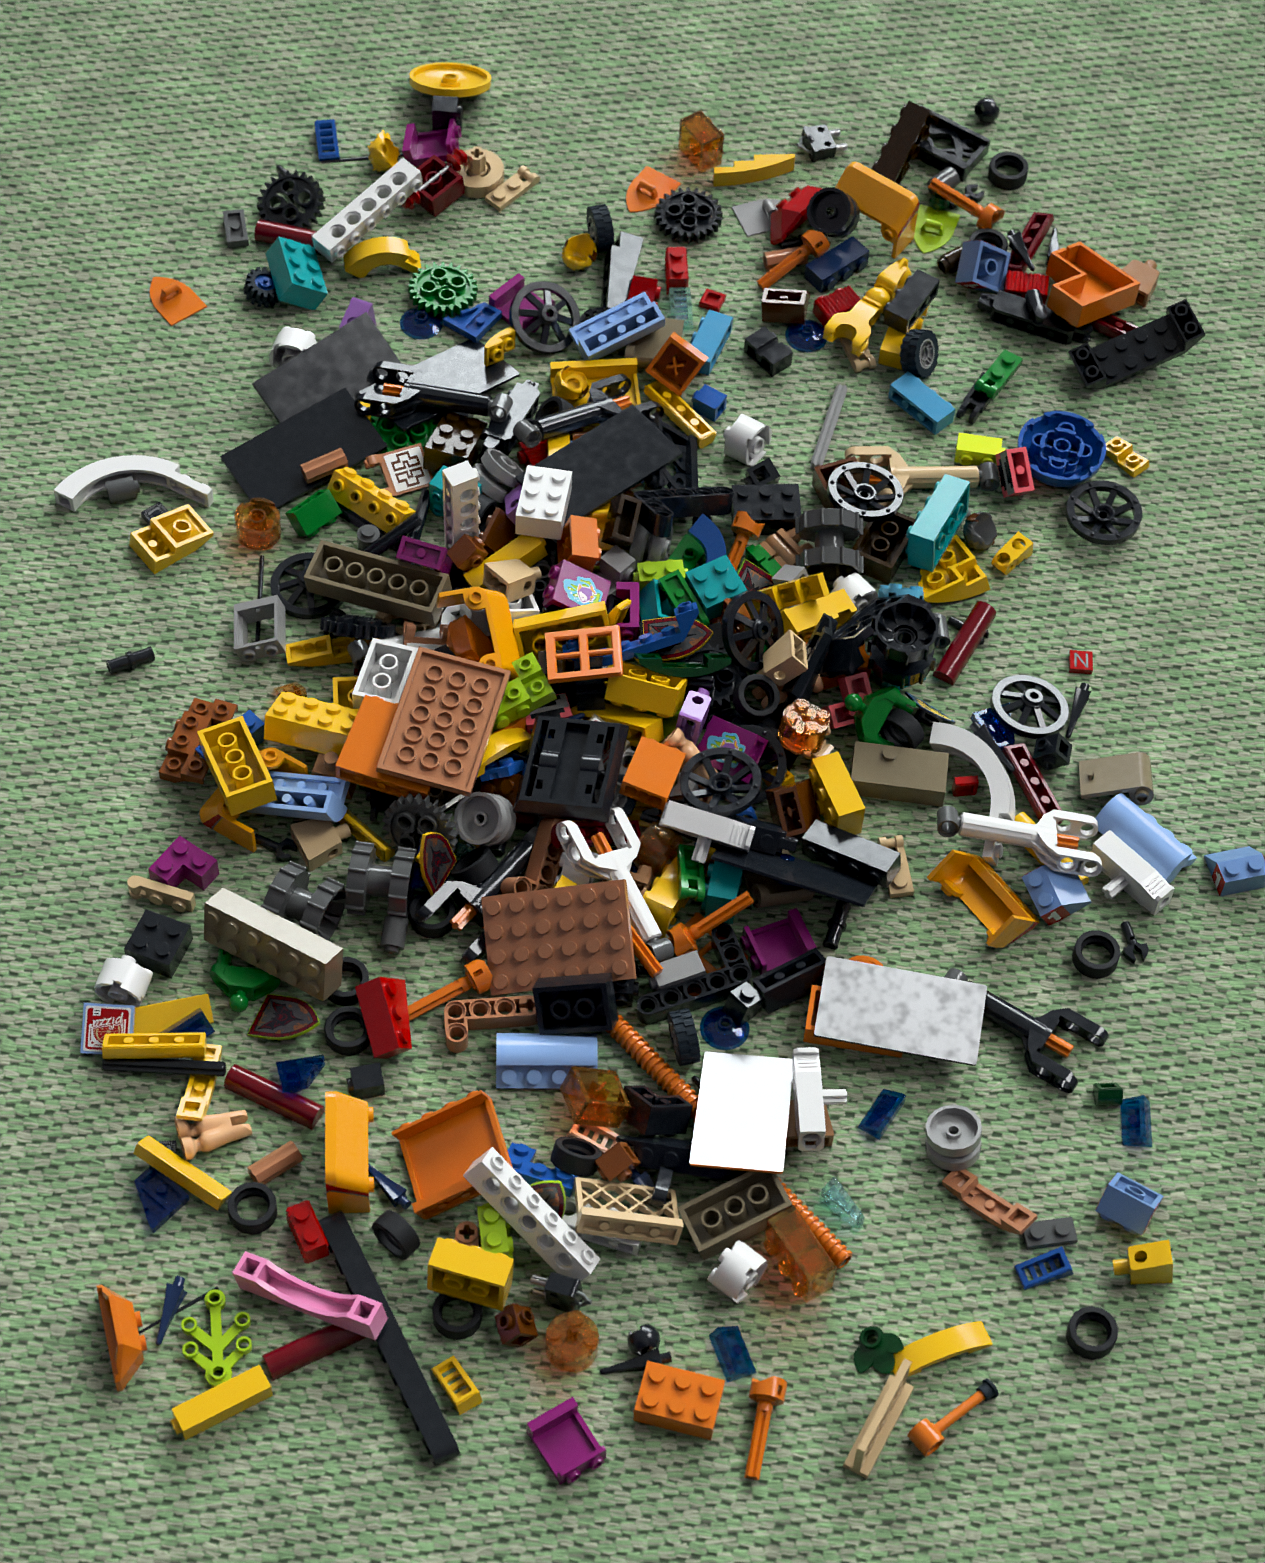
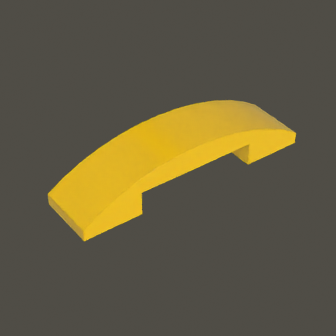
M509 728L492 734L477 778L485 774L486 765L513 750L519 753L526 751L531 735L522 728Z
M207 1044L206 1058H193V1060L220 1061L222 1045ZM190 1075L185 1095L181 1097L176 1119L203 1121L213 1096L217 1076Z
M982 1321L954 1326L904 1346V1350L893 1354L895 1358L893 1373L895 1376L904 1358L911 1361L909 1377L921 1372L925 1367L968 1352V1354L992 1346L993 1343Z

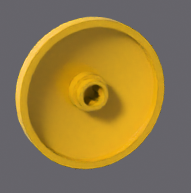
M451 62L430 63L412 69L409 74V84L415 90L425 94L460 98L479 95L488 91L491 87V75L486 70L469 64Z

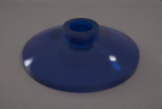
M414 307L402 315L400 326L402 331L411 338L428 339L441 331L443 319L439 313L436 317H433V312L427 314L425 309L419 311L418 307Z
M805 319V324L791 323L785 332L787 343L792 348L801 352L818 351L827 343V340L823 339L824 326L813 320Z
M724 1006L715 1007L709 1010L701 1020L700 1032L703 1039L710 1046L719 1050L738 1048L748 1038L749 1022L739 1027L731 1017L722 1011ZM728 1022L730 1025L725 1027L721 1023Z

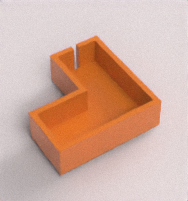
M1077 242L1067 246V248L1051 252L1046 275L1057 283L1051 287L1046 307L1068 321L1072 326L1078 328L1135 305L1141 283L1083 243Z

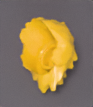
M381 130V133L377 134V138L371 141L370 146H368L369 160L373 165V171L377 170V172L391 169L398 162V156L400 155L399 148L394 146L389 133L385 134L384 130Z

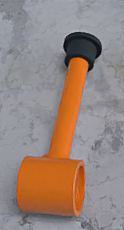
M985 1378L982 1381V1385L976 1389V1393L935 1424L931 1423L927 1418L921 1420L909 1431L907 1437L925 1457L929 1456L944 1443L945 1438L941 1435L944 1430L982 1401L986 1402L990 1398H996L999 1395L996 1386L989 1379Z

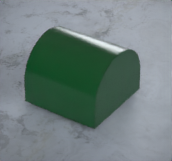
M1118 1083L1093 1084L1095 1106L1122 1105L1123 1089Z

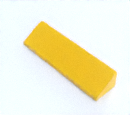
M347 809L344 817L338 823L340 825L347 823L351 834L359 841L374 843L376 856L383 862H387L393 857L396 850L389 847L388 843Z
M202 994L136 1007L134 1033H166L214 1023L209 995Z
M149 1135L136 1144L134 1155L217 1211L232 1193V1191Z

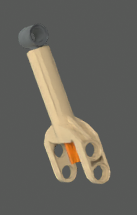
M853 446L847 448L844 452L845 459L858 455L860 456L856 458L858 462L888 466V471L898 479L902 486L903 497L910 489L934 488L936 482L941 481L944 474L970 481V488H977L978 484H980V488L983 491H994L1000 486L998 468L993 462L982 463L979 467L908 466L901 455L889 446ZM874 455H880V456H881L880 458H876V459H875V458H871V457L874 456ZM870 475L869 484H878L882 481ZM889 487L884 488L877 495L893 494ZM882 502L878 504L888 507L893 502Z

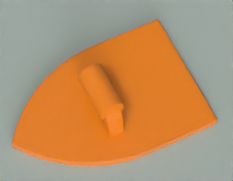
M646 166L628 187L626 204L629 212H642L655 208L656 204H659V198L664 199L665 193L670 195L671 190L675 191L681 183Z
M153 277L150 285L152 304L171 326L207 307L197 294L184 283L166 277Z

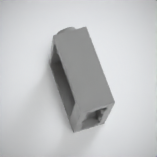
M278 595L234 604V651L242 662L286 653L285 606ZM274 618V638L248 644V623Z

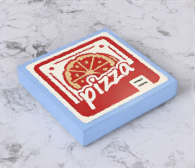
M84 1003L80 1053L102 1054L105 1034L134 1033L135 1005Z

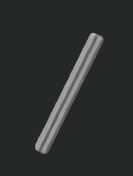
M838 384L835 388L810 462L811 469L824 463L847 394V386Z

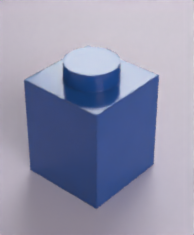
M704 384L692 396V409L699 415L715 422L726 409L727 395Z

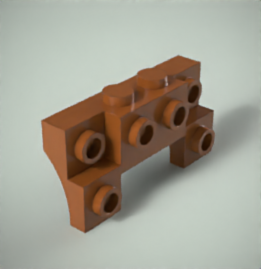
M194 698L189 710L184 711L181 719H177L174 734L166 742L165 750L168 754L159 770L160 779L173 783L187 781L204 784V778L209 766L195 751V748L200 745L197 731L231 720L235 712H238V705L215 699L214 703Z

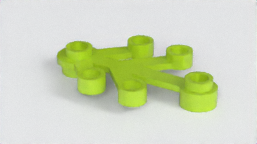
M217 1289L209 1291L204 1298L205 1306L210 1311L211 1336L198 1327L197 1321L193 1317H186L181 1322L184 1334L191 1335L212 1352L213 1362L199 1352L198 1345L195 1342H186L182 1347L183 1356L187 1360L194 1361L206 1371V1380L213 1387L231 1379V1369L252 1350L251 1339L242 1336L236 1341V1349L225 1360L223 1359V1351L243 1330L250 1327L251 1319L247 1312L237 1313L234 1318L235 1323L222 1336L221 1310L226 1305V1298L224 1293ZM213 1296L219 1297V1300L216 1302L210 1301ZM241 1318H246L247 1322L244 1324L238 1323V1320ZM188 1323L194 1324V1327L191 1329H186L185 1325ZM244 1342L249 1344L245 1349L239 1347ZM188 1348H194L195 1352L192 1354L186 1353V1350ZM217 1370H222L223 1374L221 1376H215L214 1372Z

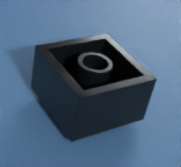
M146 909L124 948L125 955L133 957L136 960V964L172 979L193 940L191 925Z

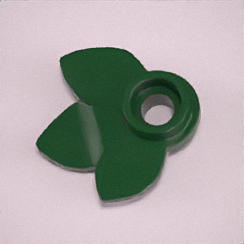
M876 1326L867 1327L859 1336L860 1346L854 1352V1364L859 1373H864L873 1366L881 1374L890 1375L895 1366L893 1354L904 1350L903 1343L894 1333H884ZM871 1337H877V1341L874 1344H870L868 1341Z

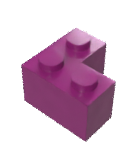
M181 836L148 868L150 880L176 888L184 879H187L200 889L205 890L219 875L217 859Z

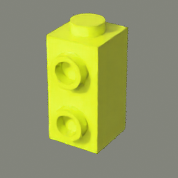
M959 433L954 462L966 466H980L985 462H993L997 465L995 455L1005 450V448H1002V438Z

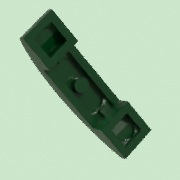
M634 653L636 661L645 668L673 677H696L710 674L730 665L732 660L726 653H703V662H662V658L658 653Z

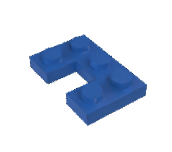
M512 1143L508 1149L513 1169L529 1185L547 1180L561 1181L565 1196L571 1197L574 1191L575 1177L581 1178V1176L566 1173L557 1167L552 1169L541 1163H532L536 1150L529 1148L525 1144Z

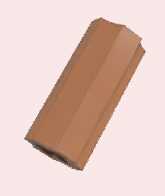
M800 246L763 252L762 258L765 269L767 271L771 270ZM808 257L798 265L808 264Z
M339 448L301 464L300 470L306 483L309 484L332 474L334 470L349 467L342 448Z
M289 1141L247 1167L248 1173L254 1182L265 1185L302 1162V1155L294 1142Z

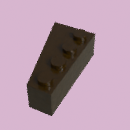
M908 101L907 105L902 107L900 118L897 124L895 123L892 126L891 136L888 142L883 144L880 151L881 156L878 161L874 162L871 170L900 185L910 169L909 161L914 160L918 156L921 141H927L930 136L929 128L932 124L936 126L939 119L930 110Z

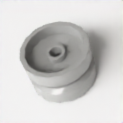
M488 448L481 457L482 464L476 463L473 468H476L479 473L480 481L478 483L482 484V491L492 499L505 504V495L519 485L515 477L521 474L523 470L502 452Z
M638 522L629 555L636 559L635 568H637V563L645 561H666L670 551L673 526L671 535L661 538L652 535Z
M484 792L471 793L470 797L465 796L459 802L455 810L454 822H457L455 828L459 831L460 837L469 844L490 847L504 844L515 830L516 814L513 813L514 807L509 800L501 795Z
M947 1105L934 1110L926 1123L925 1148L927 1157L934 1165L944 1170L958 1171L972 1166L979 1159L981 1153L982 1126L979 1117L972 1110L959 1105Z

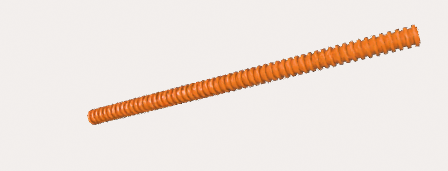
M618 1015L619 1020L614 1029L606 1032L610 1033L612 1038H616L615 1041L618 1044L621 1043L620 1046L626 1049L628 1054H631L633 1060L636 1059V1063L641 1065V1068L646 1070L649 1076L652 1075L651 1078L657 1081L658 1086H662L664 1092L667 1091V1095H679L693 1106L690 1118H694L693 1122L695 1123L699 1095H696L695 1090H690L691 1086L685 1084L686 1081L680 1079V1075L675 1073V1070L670 1068L668 1063H664L665 1060L659 1057V1053L654 1052V1048L649 1047V1043L644 1041V1038L639 1036V1033L634 1031V1028L631 1025L629 1026V1023L621 1015ZM782 1183L796 1212V1215L790 1217V1222L792 1224L796 1223L795 1227L801 1229V1233L806 1235L807 1240H812L811 1244L813 1246H818L817 1250L819 1252L823 1251V1256L825 1258L828 1257V1261L834 1263L836 1269L844 1267L852 1258L853 1253L850 1250L847 1251V1247L841 1245L839 1239H835L836 1235L834 1233L830 1234V1229L828 1227L824 1228L825 1224L819 1222V1218L817 1216L814 1217L812 1211H808V1207L803 1205V1201L797 1200L798 1196L792 1194V1190L790 1188L786 1189L787 1185Z

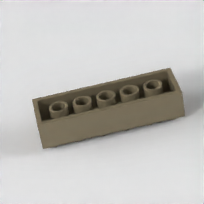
M324 540L320 541L303 577L308 592L436 627L444 607H436L438 593L452 591L449 574Z
M221 888L204 902L205 941L323 1002L341 986L342 947L225 888Z

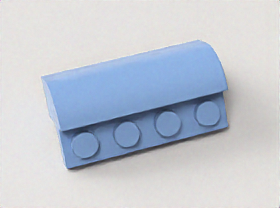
M643 292L570 328L569 334L579 349V354L583 360H598L664 327L665 318L656 302L651 303L647 294Z
M268 771L273 780L277 800L247 811L254 814L338 822L347 811L344 802L350 782L336 777Z
M1123 793L1112 798L1095 818L1098 822V831L1104 835L1107 831L1111 830L1156 869L1168 883L1174 880L1182 868L1192 865L1197 859L1190 847L1180 843L1174 838V834L1171 831L1160 826L1152 815L1145 813L1139 808V805L1133 803Z
M497 1033L496 1088L597 1089V1033L540 1035L539 1033Z

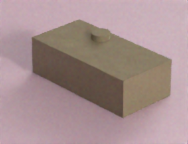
M855 741L850 777L859 796L942 807L946 793L949 753Z
M748 1171L677 1207L703 1260L723 1252L726 1248L733 1247L738 1240L743 1242L796 1215L795 1209L777 1174Z

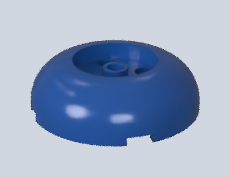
M1050 411L1043 413V416L1036 419L1031 418L1022 427L1018 437L1017 448H1027L1032 477L1054 487H1073L1088 481L1100 470L1106 455V443L1103 435L1098 433L1091 421L1071 412Z

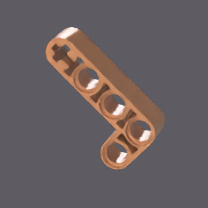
M547 817L541 820L525 877L505 878L500 887L502 894L550 889L553 887L560 869L559 862L564 849L556 848L552 844L551 830L556 823L568 819Z
M530 995L454 1000L447 1003L444 1007L446 1046L453 1053L463 1052L468 1047V1030L533 1026L538 1023L534 996ZM503 1011H508V1012H510L509 1014H506V1015L501 1014V1012H503ZM477 1013H483V1014H485V1015H484V1016H477L476 1014H477ZM452 1015H459L460 1017H458V1018H452V1017H450V1016H452ZM458 1036V1037H461L462 1039H460V1040H454V1039H452V1038Z

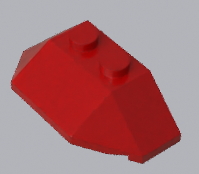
M809 185L801 189L796 187L788 194L790 198L787 200L784 198L775 205L777 209L771 214L770 243L772 245L785 240L808 219L807 206L809 201L817 191L823 188Z

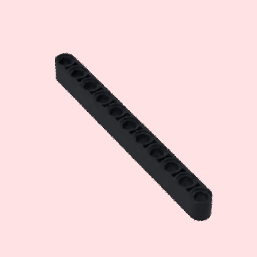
M340 1210L319 1219L320 1226L328 1241L329 1251L335 1255L336 1260L334 1261L341 1275L344 1274L346 1278L345 1284L350 1294H359L378 1301L384 1307L388 1319L376 1339L379 1347L377 1349L384 1364L387 1363L390 1370L388 1372L395 1386H399L401 1392L399 1395L406 1409L409 1408L412 1415L410 1417L417 1432L420 1431L423 1436L421 1440L428 1454L433 1456L434 1466L459 1456L460 1451L456 1440L344 1213Z

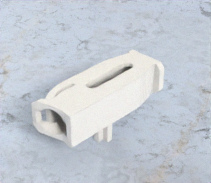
M670 800L665 804L659 826L696 837L697 841L691 860L703 864L706 862L711 843L748 853L756 828Z
M1111 830L1107 831L1093 843V849L1090 852L1100 857L1102 872L1112 879L1102 888V892L1105 893L1104 896L1107 899H1113L1124 890L1154 916L1170 903L1175 888L1169 885L1156 869Z
M816 1047L793 1049L791 1065L798 1149L800 1151H820L824 1148L826 1133L824 1105L847 1104L846 1089L822 1090L819 1049ZM805 1141H816V1145H805Z

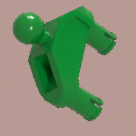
M888 686L864 696L863 700L858 694L852 693L844 701L846 709L851 712L856 711L854 722L859 742L894 746V743L879 736L878 733L891 708L895 706L911 714L914 710L906 706V704L914 708L916 707V702L900 694L899 689L895 686Z
M219 948L216 963L210 969V977L215 985L230 998L229 1006L232 1011L237 1013L245 1011L249 1001H255L270 994L280 985L281 979L261 969L230 966L233 955L228 952L224 954V950Z

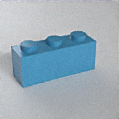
M709 309L706 317L701 318L699 330L694 332L691 338V345L709 357L699 370L700 373L710 374L732 331L733 317Z
M909 371L890 384L888 398L934 435L953 422L955 408Z

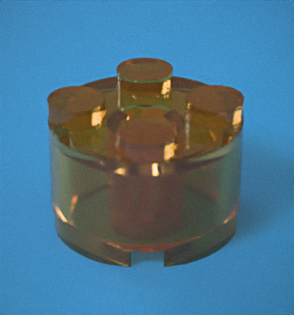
M252 498L250 502L245 504L243 502L237 507L234 518L239 543L252 550L271 549L279 541L282 534L280 512L275 507V504L265 498Z
M797 699L795 703L789 704L783 711L777 732V737L779 736L781 739V745L796 754H803L804 751H811V754L817 753L824 744L830 724V713L825 709L810 704L806 699Z
M659 820L653 822L639 838L640 848L637 857L633 860L639 866L646 865L651 867L652 875L656 877L661 876L668 859L673 861L677 857L678 846L684 841L680 835L670 828L659 826Z
M578 1310L563 1313L554 1318L546 1329V1355L549 1362L556 1369L571 1373L582 1372L594 1363L599 1346V1332L595 1323Z

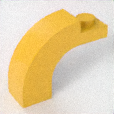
M376 237L362 241L343 255L345 272L359 278H364L371 270L382 265H396L412 273H418V268H421L419 253L408 248V241L396 237Z

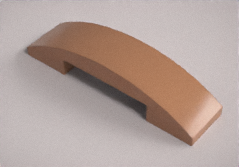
M966 1169L951 1171L942 1180V1185L978 1216L1010 1233L1021 1235L1038 1218L1035 1213L1018 1202L1012 1205L979 1184L978 1177Z

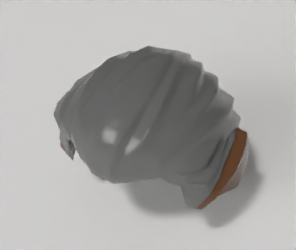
M979 511L969 515L963 526V536L966 542L975 549H988L995 543V538L997 537V530L991 514Z

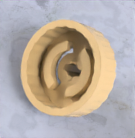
M473 147L464 151L468 156V165H460L461 171L457 173L463 177L465 187L463 196L485 198L486 195L504 182V164L501 158L493 152L481 147Z

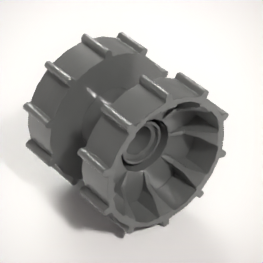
M822 507L811 511H803V514L795 517V534H799L800 540L815 543V548L803 549V552L795 555L796 566L805 567L809 576L823 572L825 581H835L840 576L845 578L854 572L858 574L864 573V556H860L859 550L844 548V542L855 541L859 535H863V518H860L859 512L845 510L844 508Z
M356 841L352 849L345 889V909H347V913L365 916L371 896L388 898L387 914L389 916L408 919L410 904L414 899L418 873V863L415 861L418 855L416 853L417 849L398 847L393 867L375 864L376 848L374 843Z
M289 861L283 868L280 867L278 874L272 883L269 884V889L261 907L290 922L296 920L299 922L300 927L329 941L338 927L345 909V884L328 877L322 884H318L316 891L312 893L308 891L311 873L306 871V867Z

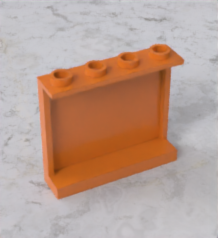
M365 695L335 765L336 778L397 797L403 795L406 798L411 793L415 798L420 793L424 800L428 795L430 796L431 786L377 772V764L399 703L394 704L384 701L377 696Z
M482 1090L470 1092L465 1098L449 1102L435 1112L425 1113L420 1119L404 1123L399 1129L391 1132L392 1136L400 1142L417 1201L412 1204L414 1213L424 1220L481 1195L463 1175L473 1161L493 1147L512 1167L492 1098Z

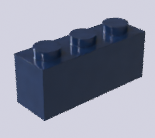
M852 236L827 251L821 257L806 264L804 279L820 293L827 289L831 290L841 280L849 279L852 273L866 268L870 251Z

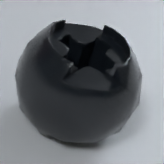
M990 97L979 100L974 108L975 115L977 114L980 119L979 121L982 123L995 121L1000 113L999 106Z
M650 1324L641 1325L640 1330L630 1331L628 1334V1347L638 1356L647 1353L648 1349L658 1348L660 1345V1334Z

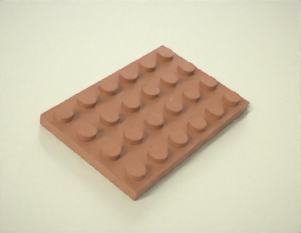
M419 646L377 764V772L470 797L511 676V671Z
M625 879L481 897L487 962L492 974L490 984L491 996L533 991L532 988L537 980L544 977L612 973L613 982L636 979L627 882Z

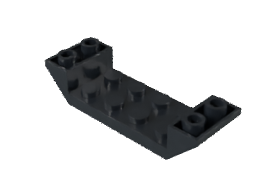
M1187 299L1168 306L1166 308V315L1093 348L1087 342L1069 350L1068 354L1086 388L1104 389L1185 354L1205 336V332Z
M910 594L874 599L835 630L819 673L820 677L828 676V678H834L838 675H845L847 677L858 672V668L865 663L859 647L864 645V641L867 638L873 636L874 629L871 628L872 617L878 615L885 602L890 604L907 598L908 601L917 602L922 605L926 603L929 610L932 608L931 603Z

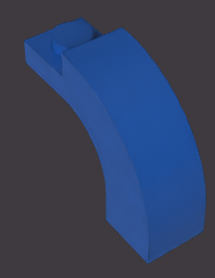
M702 514L687 534L702 546L705 552L706 564L726 555V546L718 527L707 516Z

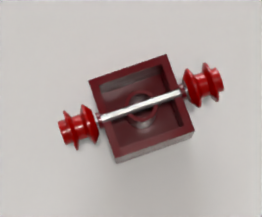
M454 148L453 156L451 154L446 155L447 163L443 162L436 155L431 156L417 168L421 171L423 185L417 192L412 193L401 206L405 209L413 210V204L416 203L434 217L439 215L465 193L463 177L457 172L461 171L460 165H468L467 154L461 149Z

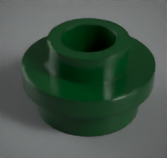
M937 193L932 194V198L928 202L932 209L943 211L949 207L948 200Z

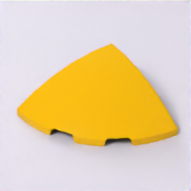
M958 535L953 537L933 572L920 569L921 580L918 582V585L923 587L924 601L926 602L958 601L990 590L987 576L977 565L976 558Z

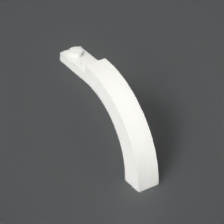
M140 455L111 457L94 462L69 475L54 489L56 503L74 512L88 498L106 489V481L132 476L133 480H138V483H150L166 487L207 507H210L214 502L212 488L191 479L185 474L182 475L178 464L157 457Z
M933 722L929 741L933 750L958 756L979 768L985 775L990 788L991 808L989 817L1015 821L1013 787L1005 768L993 750L979 737L963 728L946 723ZM985 840L982 857L989 865L997 866L999 858L1003 855V845L999 842Z

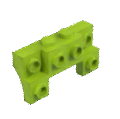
M533 652L512 662L519 677L508 682L492 733L507 727L511 722L526 717L530 712L557 699Z

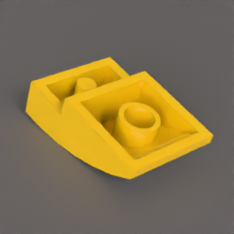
M187 504L151 518L149 526L131 532L129 546L152 573L156 574L195 552L213 536L214 532L193 508Z

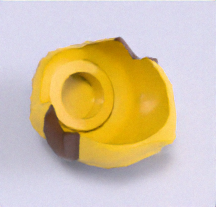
M583 233L566 240L562 248L563 252L561 253V258L567 267L572 270H584L591 266L592 262H595L597 247L590 235Z
M566 366L556 372L554 384L557 396L568 400L582 399L588 393L589 385L583 372L574 371L571 366Z

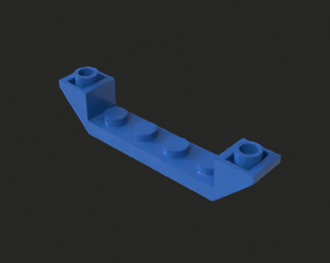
M683 602L678 605V608L674 609L678 627L668 626L663 628L661 632L653 635L652 633L643 634L638 640L632 642L629 640L622 641V660L634 658V653H649L683 642L699 614L697 603ZM578 639L566 641V644L562 645L563 653L579 652ZM612 655L593 656L603 657V665L609 666L613 664Z

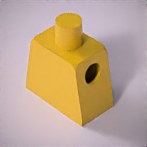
M1169 1240L1129 1246L1127 1248V1258L1112 1260L1114 1276L1129 1274L1131 1284L1173 1283V1261Z

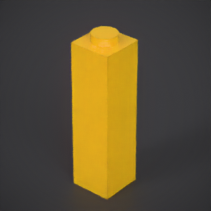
M520 535L485 559L480 566L472 568L463 576L469 587L489 589L483 584L485 563L519 559L530 568L548 555L544 547L547 543L542 537Z
M257 1365L172 1408L173 1419L170 1420L176 1435L182 1433L184 1439L187 1440L273 1396L271 1385L261 1366Z

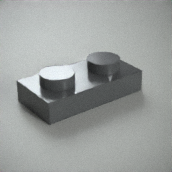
M244 209L223 211L228 248L249 246Z
M1072 1217L1034 1221L1022 1233L1026 1250L1076 1244L1078 1241Z

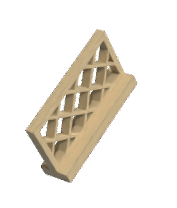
M575 1177L576 1233L677 1245L684 1226L683 1219H679L676 1191L669 1189L666 1197L669 1198V1202L664 1204L663 1209L658 1208V1210L653 1212L645 1205L651 1202L654 1187ZM581 1187L590 1188L594 1193L589 1195ZM607 1191H615L619 1196L614 1198ZM632 1194H640L645 1199L639 1201ZM600 1196L608 1203L603 1206L595 1199ZM625 1199L633 1206L628 1209L620 1202ZM587 1204H589V1205H591L593 1208L584 1207V1206L587 1205ZM612 1207H614V1208H616L618 1211H613V1210H609V1209H611ZM637 1210H639V1211H641L643 1214H637V1213H634V1212H636ZM664 1213L668 1217H661L660 1215Z
M904 1358L895 1377L889 1376L843 1464V1467L866 1479L870 1475L913 1392L914 1386L906 1383L911 1361Z

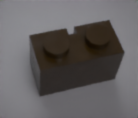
M620 494L611 499L607 519H610V521L605 524L601 542L612 546L617 545L621 549L633 543L642 500L625 494Z

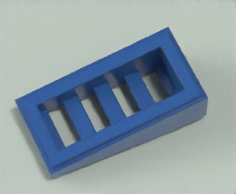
M335 120L315 121L319 161L340 159ZM327 150H334L332 152H322Z
M1062 1246L1014 1266L1024 1290L1073 1275L1072 1267ZM1058 1259L1062 1268L1057 1270L1053 1260ZM1049 1262L1053 1272L1048 1273L1044 1263ZM1039 1265L1043 1276L1038 1277L1034 1266ZM1029 1268L1033 1280L1028 1281L1024 1269Z

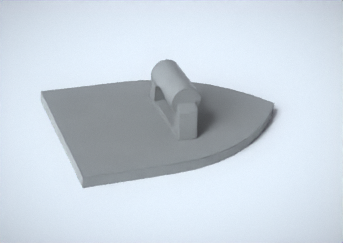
M761 199L732 207L747 237L771 231V214L777 209L775 205L781 200Z

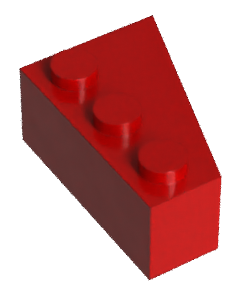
M377 977L356 986L355 989L374 1058L388 1059L411 1050L412 1044L405 980Z

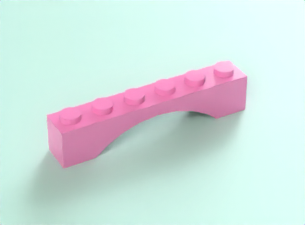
M246 1251L232 1272L240 1289L375 1341L388 1319L382 1303L359 1294H339L318 1288L292 1276L269 1260Z

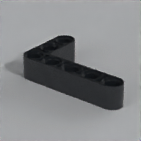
M725 486L642 490L634 492L633 498L642 500L638 522L652 535L666 538L671 535L673 518L697 517L702 514L705 516L730 514L734 490Z
M722 923L711 931L712 949L721 969L641 996L637 1001V1018L641 1023L651 1025L667 1020L668 1012L688 1008L692 1012L727 1000L730 992L746 981L751 985L752 972L734 930L729 924ZM724 936L727 939L721 940L718 937ZM732 956V957H735L736 959H735V960H728L727 957ZM743 977L745 978V980L739 981L735 978ZM721 985L722 987L717 989L712 986ZM695 992V993H698V994H700V995H698V996H691V995H689V994ZM669 1000H673V1001H675L676 1003H675V1004H667L666 1002L669 1001ZM650 1008L653 1011L644 1012L643 1009Z

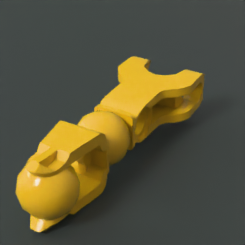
M902 258L882 271L876 279L874 288L868 290L862 300L852 310L834 314L824 328L823 339L833 342L837 338H848L852 341L850 353L858 357L861 356L868 348L871 328L880 317V313H883V309L888 302H892L896 291L904 287L907 277L911 275L908 259Z

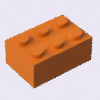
M647 1361L634 1408L633 1421L711 1440L724 1391L725 1380Z

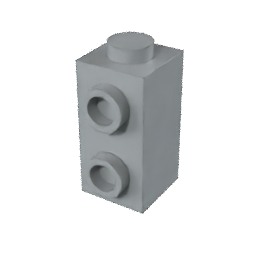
M696 950L660 962V965L663 967L662 972L654 978L651 976L647 978L651 990L656 989L658 991L705 975L706 971Z

